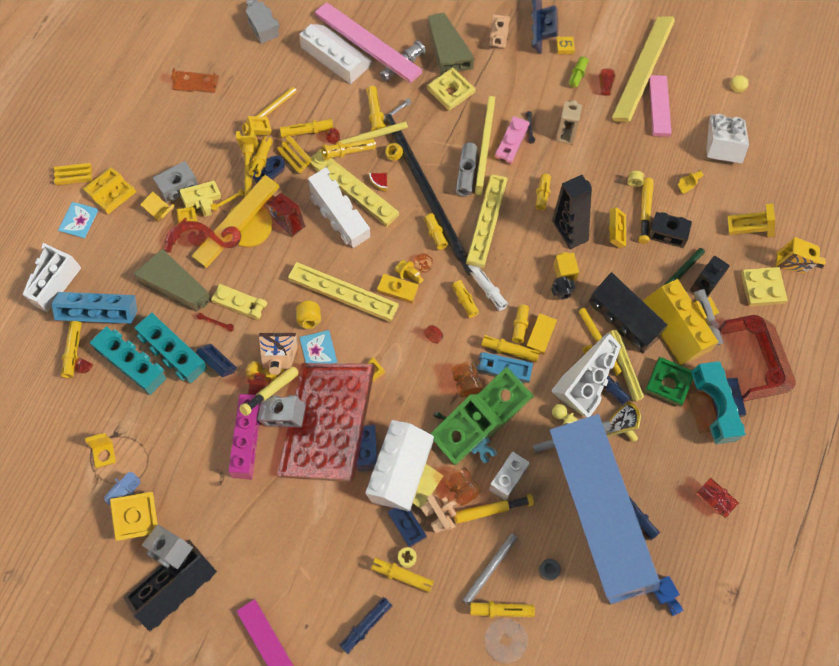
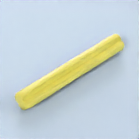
M610 331L609 333L621 345L617 360L634 402L640 401L644 398L619 331Z

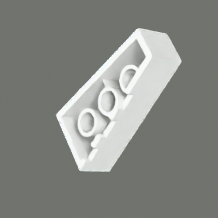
M325 167L308 178L311 194L309 198L314 205L319 206L323 217L331 221L332 228L340 232L344 243H349L354 248L370 238V228L357 209L352 210L353 206L347 195L342 196L339 184L336 180L331 181L329 178L330 172Z

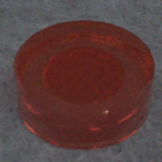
M429 325L424 330L425 336L433 343L438 344L443 339V333L434 325Z

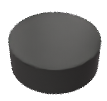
M546 559L539 566V574L546 581H553L560 575V565L553 559Z

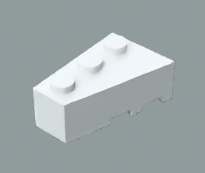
M43 243L41 247L43 249L42 254L35 262L37 265L34 274H31L23 296L33 306L48 313L57 294L64 292L81 267L72 256Z

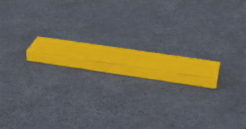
M265 175L196 250L192 257L207 268L280 186Z

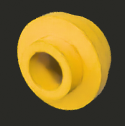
M397 143L389 144L385 150L386 157L391 161L398 160L403 153L402 147Z

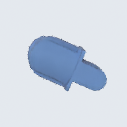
M133 472L127 473L121 481L115 479L117 481L116 484L104 497L107 504L110 505V499L135 495L133 491L139 486L140 479Z

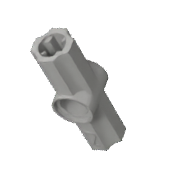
M468 142L463 144L459 163L456 193L464 197L472 193L478 146L474 143Z

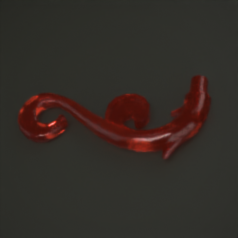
M185 217L168 232L164 241L166 243L164 251L171 253L176 240L181 237L180 234L187 230L199 231L198 235L194 231L188 234V242L193 246L202 245L208 236L222 247L234 248L241 241L242 235L237 227L229 226L221 232V236L225 238L226 235L232 234V240L223 242L208 226L196 221H187Z

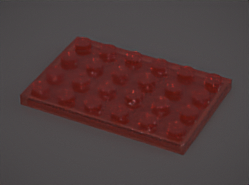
M302 363L295 396L299 397V400L306 404L302 426L287 428L277 476L281 478L354 482L375 371L373 364Z

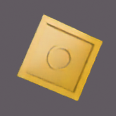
M153 492L110 499L115 541L150 535L157 526Z

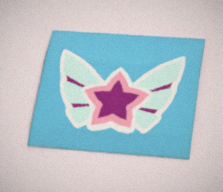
M72 202L58 231L85 238L99 209Z

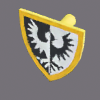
M629 401L624 404L609 420L612 428L605 430L607 437L625 433L631 442H635L638 437L633 430L639 429L641 420L638 407Z

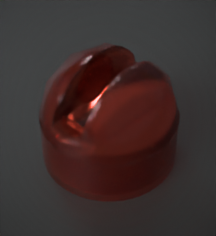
M329 128L326 132V140L329 143L338 142L340 140L339 130Z
M79 357L75 367L78 372L85 374L91 370L94 364Z

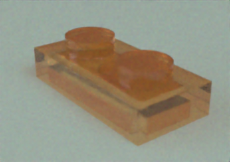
M704 391L689 394L687 399L699 433L711 431L709 426L715 422L717 416L709 394Z

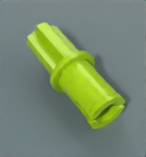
M579 57L576 66L572 69V76L569 80L571 88H577L581 78L585 76V69L589 63L586 57Z

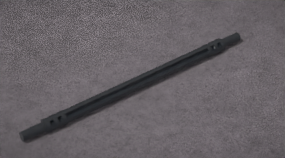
M391 114L385 116L389 126L396 124ZM402 130L391 133L396 143L402 147V155L439 226L442 227L443 233L457 260L461 262L467 275H471L472 270L466 264L468 255Z

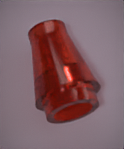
M602 69L599 74L600 94L603 96L611 95L616 77L612 69Z

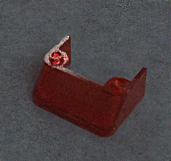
M759 315L725 320L719 328L720 334L724 335L748 330L750 333L755 334L768 367V371L765 373L767 385L750 388L742 396L743 402L790 392L795 387L796 380L774 324Z

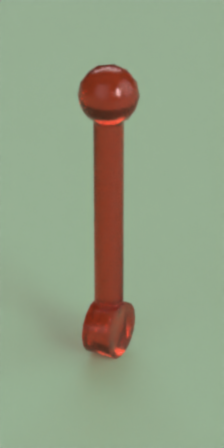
M203 313L197 314V318L199 320L204 319L211 323L226 328L228 332H232L234 330L233 324H225L219 322L217 320L204 316Z

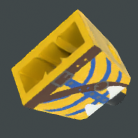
M797 237L790 240L776 254V267L798 273H807L813 267L822 269L826 263V259L820 257L819 246Z

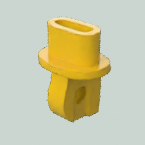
M701 170L694 174L690 172L688 176L680 179L678 187L682 195L692 190L697 185L698 180L704 176Z
M402 260L396 266L395 272L399 273L400 278L407 279L409 277L418 284L422 283L423 278L414 268L413 262Z

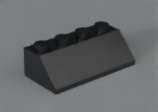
M612 272L592 293L589 300L592 308L599 311L608 323L613 324L618 329L621 336L626 337L632 346L642 353L646 352L659 340L668 325Z
M190 539L186 543L193 548L178 569L172 565L168 568L162 564L159 565L123 597L133 616L149 632L158 627L168 615L175 612L188 597L193 596L197 589L210 581L217 572Z

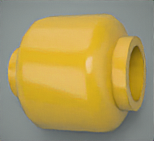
M306 300L297 305L296 321L298 325L305 329H313L321 322V311L316 302Z

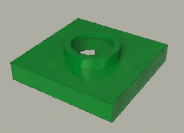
M659 356L644 392L682 407L693 380L692 370ZM667 377L675 381V388L663 386L662 380Z

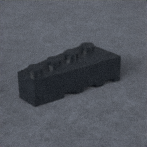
M583 175L562 183L552 218L553 224L569 249L589 241L592 186Z

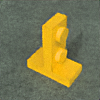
M773 203L766 204V211L727 216L729 235L767 231V238L775 237Z

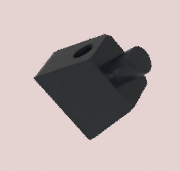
M713 256L690 290L696 292L705 289L708 298L730 265L717 256ZM703 281H708L709 286L704 285Z

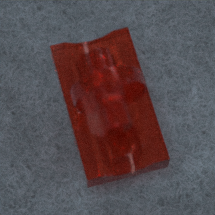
M711 477L697 491V494L724 518H727L739 504L728 493L726 488L723 489Z

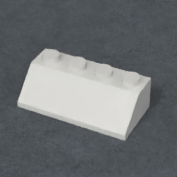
M310 24L299 34L301 48L349 84H352L373 64L371 59L324 25Z
M391 421L365 493L372 503L410 511L434 436L410 423Z

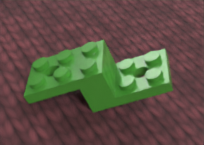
M505 367L479 394H470L430 435L434 436L435 443L453 464L458 465L483 439L493 437L534 395L508 367ZM504 390L510 391L511 397L508 401L502 398ZM455 431L461 433V440L459 442L453 439Z

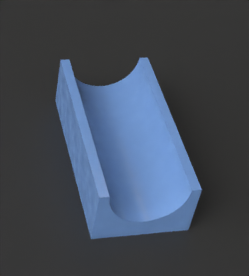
M599 414L551 429L550 432L610 604L612 605L660 590L658 575Z

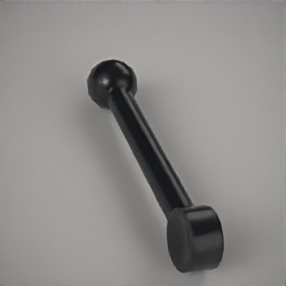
M527 111L526 117L528 122H530L528 142L533 144L535 137L532 131V112Z

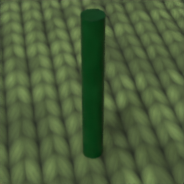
M699 248L666 281L665 285L676 279L679 280L705 253V250Z

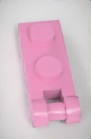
M513 116L495 154L496 159H504L507 163L512 164L530 122Z

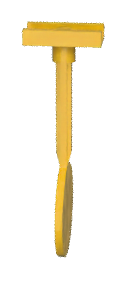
M254 130L251 131V136H241L240 131H236V139L244 154L245 197L252 190V176L249 173L252 166V155L258 151L260 146ZM236 206L230 210L228 215L236 208ZM262 206L233 238L232 242L241 247L250 248L266 241L271 234L273 226L268 210Z

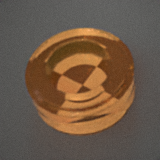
M421 253L415 257L414 267L418 272L426 273L431 270L433 260L430 255Z

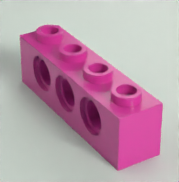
M239 394L228 471L232 478H253L260 426L257 418L261 403L255 406L247 416L240 412L239 407L244 403L250 402L256 395Z

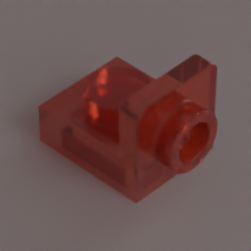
M254 373L248 377V395H257V393L271 383V377H266L264 373Z

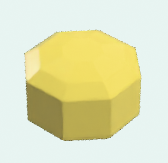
M736 75L730 82L731 89L734 92L742 93L748 87V79L742 75Z

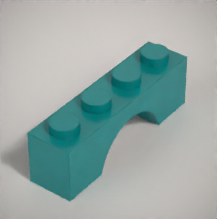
M721 362L697 365L691 371L696 388L709 394L714 399L718 408V416L715 422L709 426L715 445L737 442L746 435L745 427L738 414V407L734 402L732 390L728 385L726 373Z

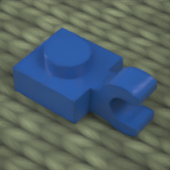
M670 576L659 580L660 590L653 591L660 605L666 603L672 616L681 613L683 608L675 599L680 594Z

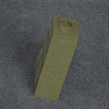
M436 13L428 15V30L440 75L452 67L457 72L473 69L474 56L446 14Z
M163 249L134 272L138 282L196 312L206 307L211 300L208 291Z

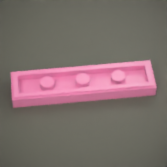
M650 75L649 93L653 136L670 137L671 121L667 76Z

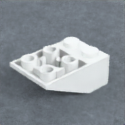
M711 114L706 148L707 157L743 164L749 147L745 120L739 117L729 118L722 114Z

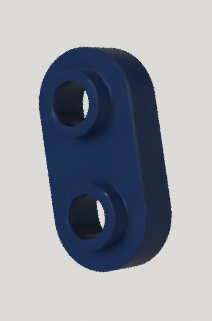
M280 156L268 158L259 177H255L257 172L255 171L253 176L255 183L262 179L260 178L261 176L266 175L273 180L285 169L283 158Z

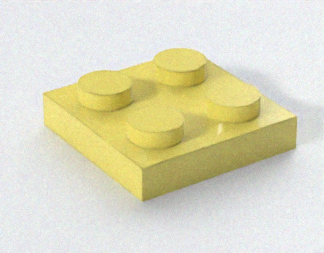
M780 267L746 269L741 272L748 306L785 304L788 301Z

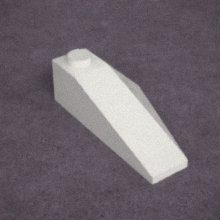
M607 333L561 377L552 389V392L562 403L585 418L590 417L600 404L602 389L608 383V373L614 367L621 345L610 333Z

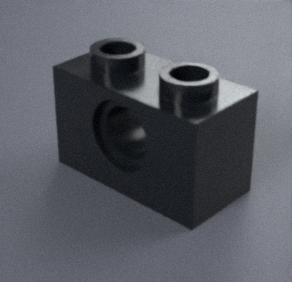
M656 212L648 237L650 240L684 248L689 238L692 221L683 217L671 216L664 212Z

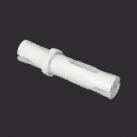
M468 265L472 270L470 274L484 290L487 299H491L499 311L504 310L509 303L499 293V288L491 283L480 267Z

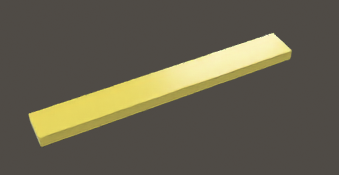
M657 17L612 116L614 122L631 121L674 24V17Z

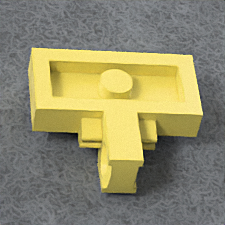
M215 181L179 190L185 207L188 208L196 205V208H201L204 216L212 215L210 206L213 204L212 201L221 199V194Z

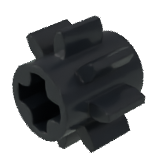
M566 276L554 280L551 290L553 296L558 295L559 299L564 300L573 295L572 292H574L576 287L573 280L569 281Z

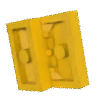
M112 167L83 188L88 196L107 214H110L136 193L134 187L126 182L121 174Z

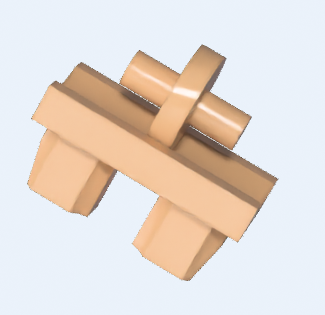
M493 14L489 46L506 48L510 16Z
M433 494L428 496V501L421 506V509L427 517L433 513L437 514L438 519L431 523L434 531L440 533L455 528L456 526L450 516L454 517L457 515L453 509L458 505L456 501L449 502L447 497L440 501L438 496H433Z

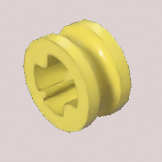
M640 171L628 173V185L632 187L642 186L644 174Z
M411 548L401 549L398 554L399 564L404 568L412 567L416 563L415 551ZM405 553H410V557L413 558L412 561L409 560V563H405L404 558H401L402 555L405 556Z

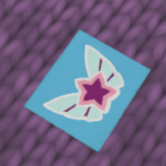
M329 330L299 337L307 370L338 363Z

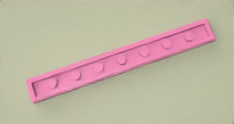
M326 2L315 11L316 17L407 82H413L422 74L421 68Z

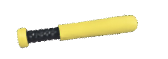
M292 366L285 370L257 393L256 397L250 400V402L242 404L239 407L240 412L245 416L249 415L255 406L267 400L298 376L297 368Z

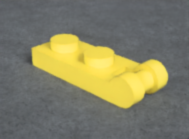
M219 284L211 299L212 303L255 320L260 319L262 309H265L267 306V302L261 298L252 297L222 284Z

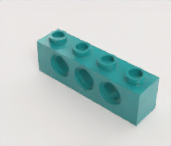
M152 312L134 327L138 333L136 337L143 344L147 342L151 346L149 347L150 351L155 356L160 355L164 358L162 362L169 369L173 367L176 370L175 374L180 380L184 381L186 379L191 384L207 369L205 362ZM160 335L158 339H153L154 336ZM174 347L171 351L166 352L167 348ZM182 359H187L184 364H179Z
M106 326L90 342L91 346L140 388L151 395L167 379L163 373L165 370L158 363L152 364L149 361L150 357L143 351L140 353L136 351L137 347L131 341L127 340L125 342L122 339L123 336L116 329L111 330ZM119 345L118 349L112 350L115 346ZM129 357H133L131 361L126 362ZM143 368H148L145 373H140Z

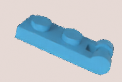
M484 352L479 354L480 363L476 368L478 374L497 376L505 367H508L521 382L529 384L533 363ZM492 362L493 367L487 366V363Z

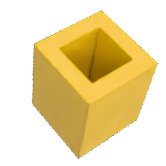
M563 252L556 255L553 264L557 278L566 276L569 281H576L579 269L575 254Z

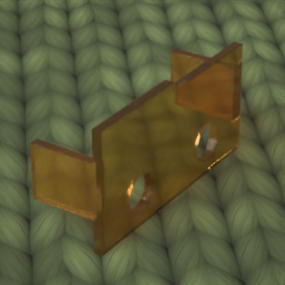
M173 68L171 74L173 81L172 90L215 93L219 75H216V73L211 75L184 71L176 72L175 68ZM185 75L190 76V78L187 80H185L183 77ZM209 77L210 80L205 82L204 78Z

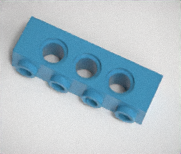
M59 292L52 302L54 319L62 321L132 323L137 313L135 295Z

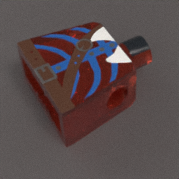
M283 193L278 194L276 197L272 195L266 202L273 219L291 237L306 227L299 205Z

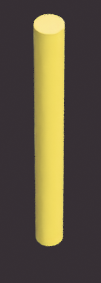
M405 121L338 142L345 144L369 140L407 129L408 126Z

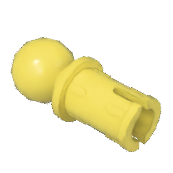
M557 404L553 407L552 415L556 419H563V425L578 421L573 416V412L570 415L567 413V408L564 405Z

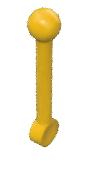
M241 189L238 191L237 194L221 201L220 203H213L211 205V210L217 211L218 207L226 204L227 202L239 196H244L245 191Z

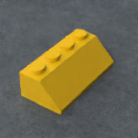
M678 279L661 286L643 300L649 308L668 324L661 337L679 365H683L712 351L718 344V340Z

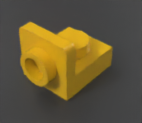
M248 116L242 125L243 134L251 136V131L254 130L256 135H270L272 130L268 117Z

